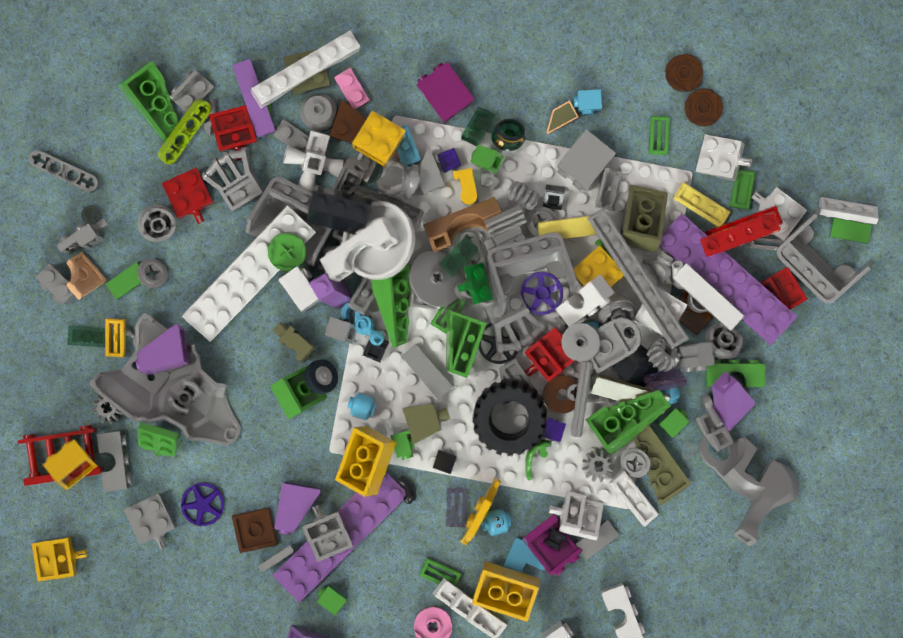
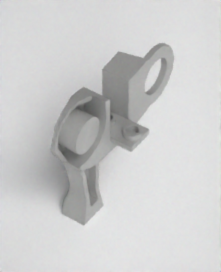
M703 436L699 443V453L702 460L717 472L728 484L727 486L748 499L751 503L743 520L733 533L734 536L750 547L758 541L759 524L771 510L798 498L799 481L795 473L788 466L775 460L766 464L757 480H755L752 475L744 472L757 450L745 437L737 440L732 438L734 444L727 447L729 452L727 459L719 461L710 455L708 451L709 441Z

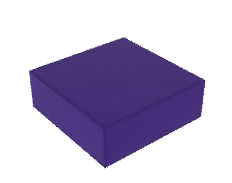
M455 148L437 155L444 173L462 166Z
M547 418L546 429L542 437L561 442L566 423Z

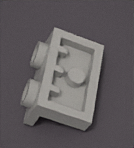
M197 70L194 72L190 71L184 77L185 81L180 86L174 87L171 91L172 95L170 98L185 112H187L195 100H204L215 88Z

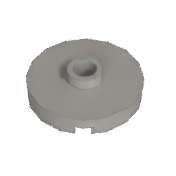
M581 322L573 324L566 329L561 343L563 351L569 358L574 361L583 362L596 356L601 340L599 333L593 326ZM578 339H582L584 341L583 346L578 345Z

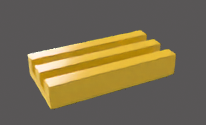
M106 318L105 356L122 358L126 356V319ZM111 323H114V352H111ZM119 324H120V353H118V350H119Z

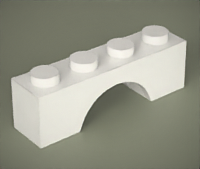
M377 218L367 228L357 231L356 235L351 239L344 240L338 248L328 251L325 254L326 256L320 259L329 279L340 282L354 272V260L361 249L372 245L377 249L385 251L399 242L400 239L391 221Z

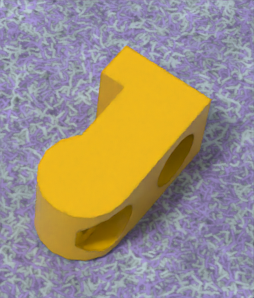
M472 168L453 171L454 181H460L462 190L460 194L461 202L467 206L473 205L477 200V192Z

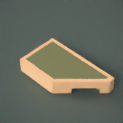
M570 101L553 109L546 131L547 135L579 118Z

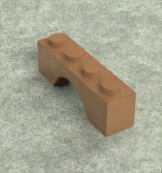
M493 197L423 224L433 252L451 246L454 237L467 228L480 227L489 231L485 220L502 212L496 198Z

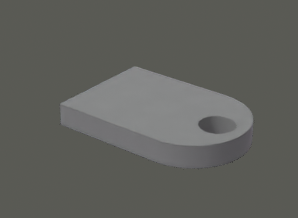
M616 318L596 329L600 335L601 345L598 353L590 359V362H592L598 374L634 353L641 343V331L638 325L628 318ZM627 327H632L635 330L633 338H628L625 335ZM579 339L578 341L580 345L583 346L584 341L582 339Z

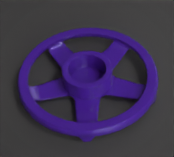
M536 272L527 277L523 282L521 297L530 312L538 315H547L554 312L562 303L563 287L554 275L547 272ZM543 275L552 278L557 284L546 287ZM537 276L536 288L525 287L531 278ZM559 289L560 297L557 304H555L550 294ZM524 292L535 297L531 307L525 301ZM542 301L552 308L544 312L536 311Z
M195 484L189 487L182 497V513L190 523L196 526L211 525L223 513V496L211 484ZM206 486L214 491L204 497L198 487ZM193 489L196 501L185 503L188 493ZM217 495H219L221 500L220 511L211 505V502ZM185 509L197 510L196 521L188 516ZM205 512L216 516L213 520L202 523Z

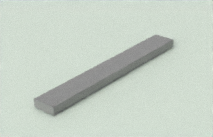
M603 208L587 218L670 347L674 349L688 340L689 337L605 209Z

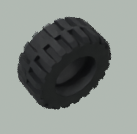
M503 379L499 383H492L489 388H485L482 391L474 407L472 423H474L475 434L479 436L478 440L481 444L485 443L488 450L491 451L493 449L499 455H502V453H507V456H513V453L521 455L524 454L525 450L528 449L530 451L536 443L540 442L546 429L547 409L542 396H539L535 388L529 387L528 383H520L518 379H513L512 381ZM503 401H515L523 405L528 413L526 427L522 431L513 434L498 430L492 422V412L495 406Z

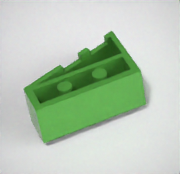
M447 309L446 370L468 378L487 323Z

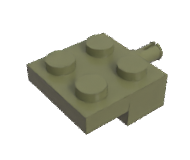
M318 49L283 57L285 68ZM326 69L291 89L292 96L330 87Z

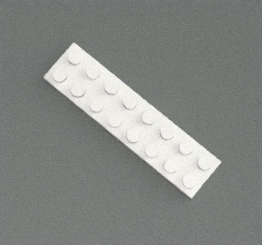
M288 205L182 314V317L209 342L279 271L268 258V246L274 236L290 232L299 236L305 244L316 233Z

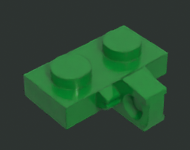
M483 262L464 267L466 282L457 285L458 291L469 290L474 305L493 300Z

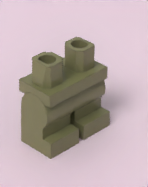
M280 322L273 330L280 337L278 341L281 344L298 352L294 357L300 362L304 363L317 349L302 335L298 334L299 331L295 327H288Z

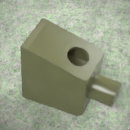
M434 403L402 408L413 444L442 430L440 422L450 419L448 409L444 408L436 411Z

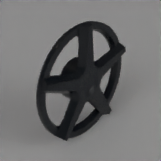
M491 323L487 324L486 327H485V329H484V331H485L487 328L491 327L492 324H491ZM511 326L517 340L519 341L520 336L518 332L515 330L513 326ZM501 328L502 343H511L508 336H503ZM482 335L481 340L491 344L487 355L482 350L481 341L478 347L481 355L487 361L494 364H505L514 359L518 354L517 351L513 355L509 351H503V355L507 358L506 360H492L491 358L497 352L495 336Z

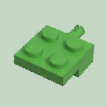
M140 422L138 427V446L145 450H154L155 456L158 453V457L161 455L176 456L180 446L181 435Z

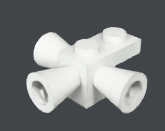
M313 130L310 131L305 152L287 145L283 157L284 164H301V169L304 172L297 185L310 192H313L315 188L316 174L321 175L323 170L338 177L344 162L343 159L326 158L325 152L330 135Z

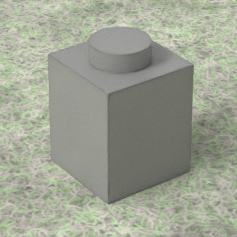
M330 317L325 327V336L353 344L356 335L354 324Z

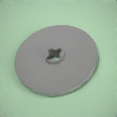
M431 250L418 255L413 260L409 269V282L414 294L422 302L433 307H444L457 299L454 288L458 282L462 281V274L456 262L450 256L440 251L433 252ZM435 275L438 277L437 282L434 281Z

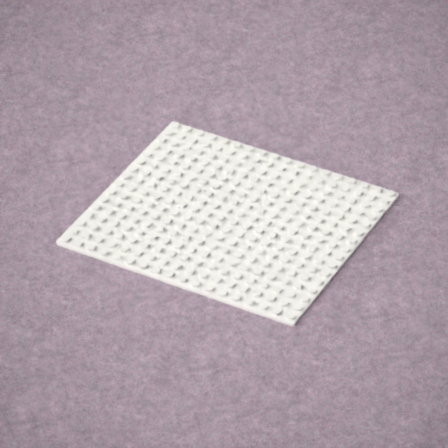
M402 116L393 117L392 122L399 127L408 125L421 158L420 162L413 165L420 167L428 149H431L432 153L436 152L438 155L452 148H455L462 165L444 173L447 181H444L445 186L423 195L420 185H418L411 199L404 200L403 196L399 194L389 196L424 211L415 237L414 250L407 264H412L416 254L433 250L423 224L469 207L461 202L460 194L462 190L460 181H454L453 171L472 168L477 192V200L473 205L495 197L502 213L518 206L506 196L509 187L514 181L521 182L539 193L540 198L533 209L543 207L546 185L564 187L565 193L562 210L550 209L557 219L593 215L602 209L595 207L603 170L586 191L584 189L578 190L572 184L574 181L569 177L565 179L557 172L559 170L556 168L557 164L570 148L524 139L515 144L504 142L502 148H497L495 142L499 139L497 134ZM478 144L498 151L504 156L496 174L499 184L493 190H490L493 183L492 179H486L484 186H481L480 182L482 173L486 174L489 171L481 169L470 162L472 153ZM397 150L386 168L383 167L382 177L392 163L401 162ZM613 157L606 165V168H610L612 171H621L622 173L614 211L605 209L619 232L621 231L631 184L668 193L663 232L681 213L685 215L686 207L672 198L682 182L691 186V171ZM438 163L437 167L439 171H441L442 167L440 163ZM521 207L527 220V216L532 210ZM537 215V216H538V222L548 221V220H549V218L542 220L541 217H539V215ZM526 223L519 226L525 239L536 237L529 232ZM467 228L454 237L451 246L439 250L456 262L462 274V281L466 280L464 267L468 265L460 245V236L468 231L474 233L477 237L490 275L488 251L483 241L490 238L491 235L489 231L483 228ZM597 234L563 239L573 268L598 247L595 244L599 239ZM468 235L463 240V243H467L469 249H465L466 253L471 250H477V246L472 248L471 241L474 239L473 237L469 238ZM660 246L656 253L630 247L653 284L670 294L672 284H660L651 266L642 262L643 259L656 260V256L660 252L668 256L670 255ZM472 253L469 256V261L472 264H477L480 261V256L477 253ZM547 268L510 277L512 288L508 293L504 294L505 298L518 291L521 295V287L525 279L536 272L548 273ZM435 275L434 281L437 282L438 277ZM543 275L546 287L557 284L552 278ZM537 276L531 278L525 287L536 288ZM623 276L611 289L614 292L622 293L633 303V313L635 315L641 305V301ZM566 277L558 279L563 287L562 303L574 295L571 294ZM578 282L576 293H578L579 296L584 300L582 295L579 293V290L583 287ZM412 289L409 292V300H411ZM559 289L550 294L555 304H557L560 297ZM524 292L525 301L531 307L535 297ZM496 295L495 299L487 304L479 303L474 305L472 298L465 300L467 303L460 314L487 324L491 323L484 308L498 302ZM374 298L364 316L371 317V313L380 311L376 298ZM458 301V303L452 310L453 312L457 311V309L461 305V302ZM542 301L536 311L544 312L552 308ZM452 303L445 307V309L437 319L436 323L438 325L441 322L444 315L446 314L447 309H449L452 305ZM408 307L409 329L407 343L398 347H392L387 330L381 331L384 334V339L388 340L389 344L380 363L363 356L369 335H361L356 332L353 344H349L329 448L331 453L344 455L354 427L368 426L391 439V435L409 430L402 408L434 403L436 411L444 408L448 409L450 419L440 422L442 430L414 443L415 448L412 449L414 457L402 460V457L397 458L394 449L389 464L492 483L495 477L501 480L500 485L560 497H565L567 492L570 491L587 495L586 499L604 503L603 505L629 509L608 482L623 470L620 464L622 454L629 448H637L634 439L613 453L607 460L614 461L613 465H608V467L614 469V472H606L610 475L609 479L602 475L603 482L599 481L598 476L596 481L593 482V474L587 478L585 474L589 470H582V467L588 466V464L582 462L583 459L589 461V458L586 456L587 453L593 457V450L596 449L598 456L600 451L604 450L603 458L609 454L585 419L601 408L611 407L614 404L587 402L582 436L573 437L571 436L574 410L565 414L555 413L544 403L547 409V418L566 423L561 442L546 437L541 438L552 442L551 447H546L548 455L545 458L541 457L537 452L538 450H536L531 462L532 480H527L525 458L528 449L521 455H518V453H513V456H507V453H502V455L496 454L495 450H488L485 443L481 444L478 440V434H475L474 423H472L473 411L478 397L492 383L501 382L499 368L504 364H494L487 361L478 349L468 378L448 372L446 370V334L430 324L438 310ZM556 310L547 315H538L529 311L538 322L547 328L545 333H541L534 343L549 332L548 324L553 328L556 326L559 329L560 325L554 318H563ZM598 311L590 317L588 314L585 315L587 318L585 321H598ZM525 317L521 318L528 333L531 334L535 327ZM447 320L442 326L444 329L446 328ZM632 320L641 331L640 344L647 350L653 342L662 338L635 320ZM516 321L510 323L518 332L520 340L524 337ZM493 326L487 328L483 334L495 336ZM502 327L503 336H508L504 327ZM632 327L626 328L635 335V330ZM481 340V347L485 355L489 352L491 344ZM415 344L453 386L439 400L401 357ZM528 345L522 347V350L516 355L524 371L533 365L524 353L530 347ZM496 352L491 359L503 361L507 358L503 353L498 354ZM574 361L557 376H569L578 383L579 379L572 375L577 371L579 361ZM612 366L598 373L599 375L624 381L610 370ZM537 370L529 379L538 391L539 396L543 398L544 387L548 381ZM596 371L591 375V382L589 383V385L593 384L597 374ZM655 375L645 388H653ZM565 389L558 390L557 398L559 400L567 398ZM359 392L374 397V402L377 403L373 417H369L368 420L351 416L350 408H347L350 397H355ZM589 392V396L591 399L595 400L599 397L598 395L591 394V392ZM501 402L493 409L492 422L498 430L504 433H518L526 427L528 413L525 407L518 402L505 410L503 402ZM438 449L457 455L451 474L433 468ZM637 456L632 460V462H635L636 467L639 463ZM597 461L594 462L595 468L593 469L595 471L596 469L601 470L602 461L599 463ZM629 476V477L632 479V481L635 483L636 477H631V476Z

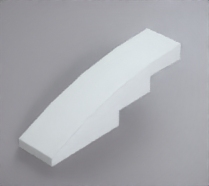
M445 578L432 593L436 598L447 604L452 610L491 638H498L507 626V624L486 608L473 605V598Z

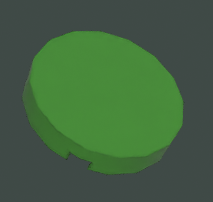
M290 232L280 233L270 241L268 258L277 269L291 271L304 262L306 246L303 240L296 234Z

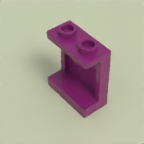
M448 62L444 65L443 63L438 64L433 68V73L429 76L427 74L423 75L417 80L419 83L416 84L418 90L421 91L443 124L474 102L473 96Z
M555 514L522 538V541L550 576L554 573L558 576L565 570L564 565L568 562L571 564L576 562L580 558L579 554L582 552L581 548L574 544L567 533L559 532L560 524L557 522L558 518ZM549 529H553L566 537V540L560 545L561 549L559 552L550 549L542 543L548 537L547 532Z

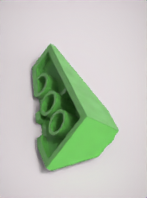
M150 61L118 83L117 86L165 142L179 121L174 112L164 77L154 63Z
M410 263L406 264L400 272L390 278L382 280L371 279L372 290L392 347H398L407 343L409 329L407 310L410 307L409 292L412 289L409 282Z
M657 390L630 401H623L611 407L601 408L585 420L605 449L612 455L629 443L671 405L661 391Z

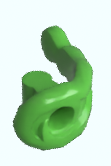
M541 439L539 443L534 445L533 449L527 451L525 458L527 480H532L531 462L534 453L538 450L537 452L541 457H547L546 447H551L552 442L549 440Z

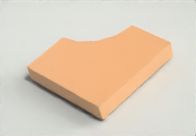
M83 252L68 260L67 265L71 270L72 276L66 286L78 300L107 281Z

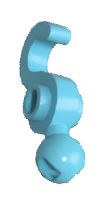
M346 303L341 310V317L343 320L348 321L352 309ZM356 312L354 319L356 332L361 335H369V340L373 345H381L384 341V334L379 330H374V320L371 317L363 316Z

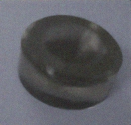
M86 206L81 213L82 220L87 224H96L101 219V211L96 206Z

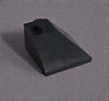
M640 344L634 353L615 363L610 370L628 383L646 387L657 373L658 368L653 367V363L648 361L650 358L646 355L648 350Z

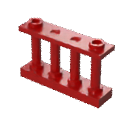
M777 205L704 231L707 236L701 238L700 242L706 257L778 232L781 230L780 225L783 224Z
M92 425L80 426L79 431L41 437H35V434L23 435V439L17 440L18 444L26 443L30 467L29 477L23 479L24 486L55 481L49 472L46 475H41L38 472L34 447L35 441L45 440L47 457L55 454L54 438L64 437L66 444L69 441L72 442L73 435L83 434L85 451L95 462L91 433L97 432L98 429L92 428ZM96 463L97 467L86 476L102 474L101 472H104L103 466H98Z

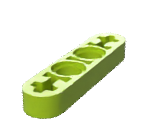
M197 99L192 103L160 148L158 157L162 162L170 165L178 159L210 114L211 106L203 99ZM193 119V126L191 128H187V122ZM182 135V141L179 144H176V137Z

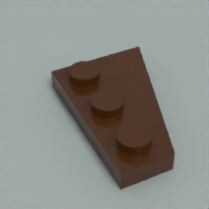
M341 100L330 137L352 144L367 118Z

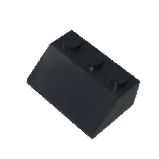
M316 185L309 204L307 222L356 235L357 231L365 229L367 226L373 200Z

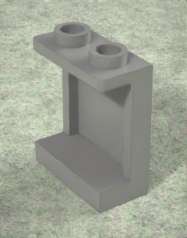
M586 129L557 164L556 168L559 169L557 172L565 179L569 177L574 181L572 184L578 190L584 189L586 191L616 153Z

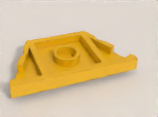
M494 477L485 496L479 497L475 505V514L471 513L465 527L467 529L460 541L461 543L467 545L474 537L493 502L501 480Z

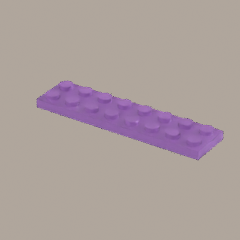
M681 213L663 232L662 241L659 246L676 261H681L683 266L687 263L743 314L744 317L741 320L771 346L797 316L725 251L706 257L700 239L707 235Z
M386 471L377 495L364 497L356 492L338 510L354 547L317 562L311 545H309L307 540L272 576L300 603L403 501L406 495L405 490Z

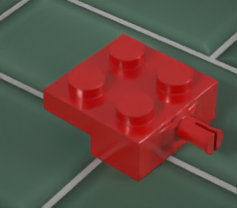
M246 105L209 114L219 152L226 150L238 151L246 145L257 142Z
M197 167L162 183L178 219L193 214L197 224L205 221L200 211L214 204V201Z
M788 267L760 282L790 310L808 300Z
M556 326L524 352L533 363V365L525 370L529 377L539 370L549 382L574 362L563 351L561 343L563 334Z

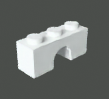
M601 274L579 290L584 300L576 293L556 308V311L569 327L575 323L584 322L587 319L586 314L589 317L599 310L597 308L598 305L602 308L611 301L609 297L614 294V291Z
M620 583L601 590L600 592L608 611L621 609L625 612L623 623L614 627L617 637L643 638L642 634L645 631L642 623H637L635 616L638 615L635 605H631L628 599L631 597L628 586L624 587Z

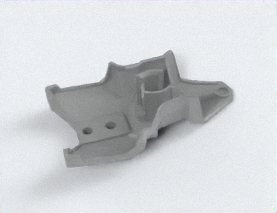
M146 313L142 314L135 325L134 354L123 368L103 373L98 372L90 381V387L135 423L140 421L151 423L165 420L182 429L184 436L191 441L209 442L223 446L232 444L238 438L241 426L228 404L226 398L227 385L216 383L201 370L200 358L194 344L187 343L190 365L153 373L152 375L155 377L153 381H149L147 375L138 369L132 368V364L136 363L138 359L137 353L168 330L153 317Z

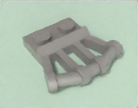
M247 147L241 148L238 151L224 152L220 158L216 157L213 159L207 171L201 174L205 181L220 192L231 211L264 192V189L255 177V173L251 170ZM242 158L245 171L244 175L238 168L234 159ZM225 163H228L237 177L233 182L223 168ZM216 170L225 182L226 186H223L221 183H219L217 180L213 178L212 175L215 173Z
M519 291L505 298L506 310L503 314H501L498 302L484 308L495 331L498 354L503 353V351L518 352L526 345L531 346L538 336L547 330L542 323L538 322L529 313V309L526 307ZM525 317L535 327L531 334L528 333L521 318ZM516 321L524 337L519 341L510 326V323ZM502 327H504L511 343H502Z

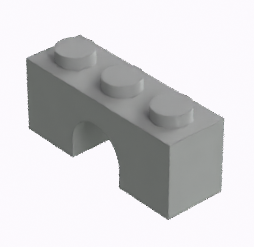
M123 431L97 434L99 453H110L116 460L115 467L111 471L101 472L104 492L130 488L133 479L131 472L128 473L127 466L130 465L129 453H126L125 446L128 445L127 435Z

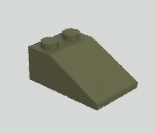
M630 185L620 231L629 247L656 253L662 241L668 197L667 192Z

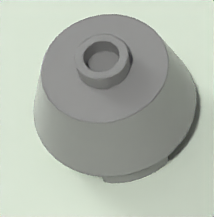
M315 93L308 96L300 107L302 122L309 129L315 131H323L330 128L334 124L338 112L336 102L329 95L323 93Z
M152 205L144 209L140 214L138 229L147 240L161 242L169 239L174 233L176 217L168 207Z
M614 292L609 297L611 301L602 308L600 305L597 306L599 309L598 321L603 325L616 318L633 320L635 317L633 303L620 292Z
M720 322L707 330L705 343H712L714 359L725 360L739 354L743 344V337L734 328L730 331Z

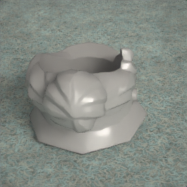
M401 162L392 163L383 177L377 181L378 189L387 196L399 194L403 196L404 200L411 199L421 179L419 166H406Z

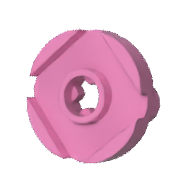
M435 606L421 610L417 614L414 623L416 637L449 638L452 631V622L449 614L442 608ZM437 622L438 624L436 626L438 629L436 631L434 629L430 631L428 629L430 627L428 623Z

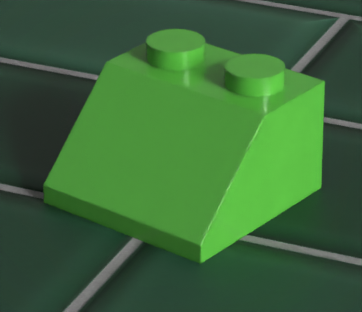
M307 366L270 385L288 419L327 398L325 394L312 392L306 385L304 373Z

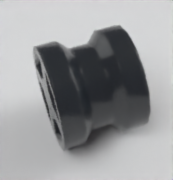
M549 529L547 532L548 537L542 543L550 549L559 552L561 549L560 545L566 540V537L553 529Z

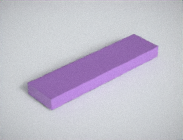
M251 59L232 65L257 137L276 132L268 107L265 106L261 109L251 94V88L259 84Z

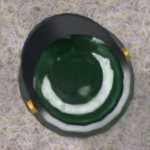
M514 119L499 121L492 131L491 140L502 151L517 150L525 142L524 126Z

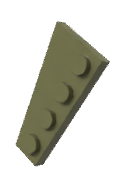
M650 425L633 438L638 449L645 450L647 456L650 457L651 466L647 474L660 506L692 484Z

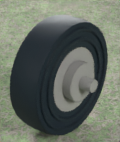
M315 360L305 370L304 378L306 385L316 394L329 393L338 383L337 370L327 360Z

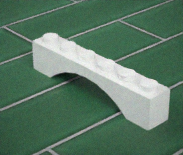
M348 31L251 88V94L262 109L310 77L357 53L360 45L352 32Z

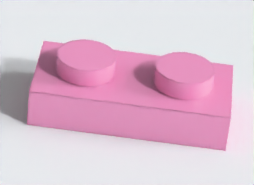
M351 68L334 77L352 108L356 110L370 102Z

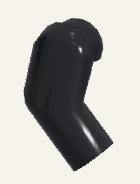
M401 476L397 483L405 490L406 495L403 500L407 504H411L417 498L415 486L405 477Z

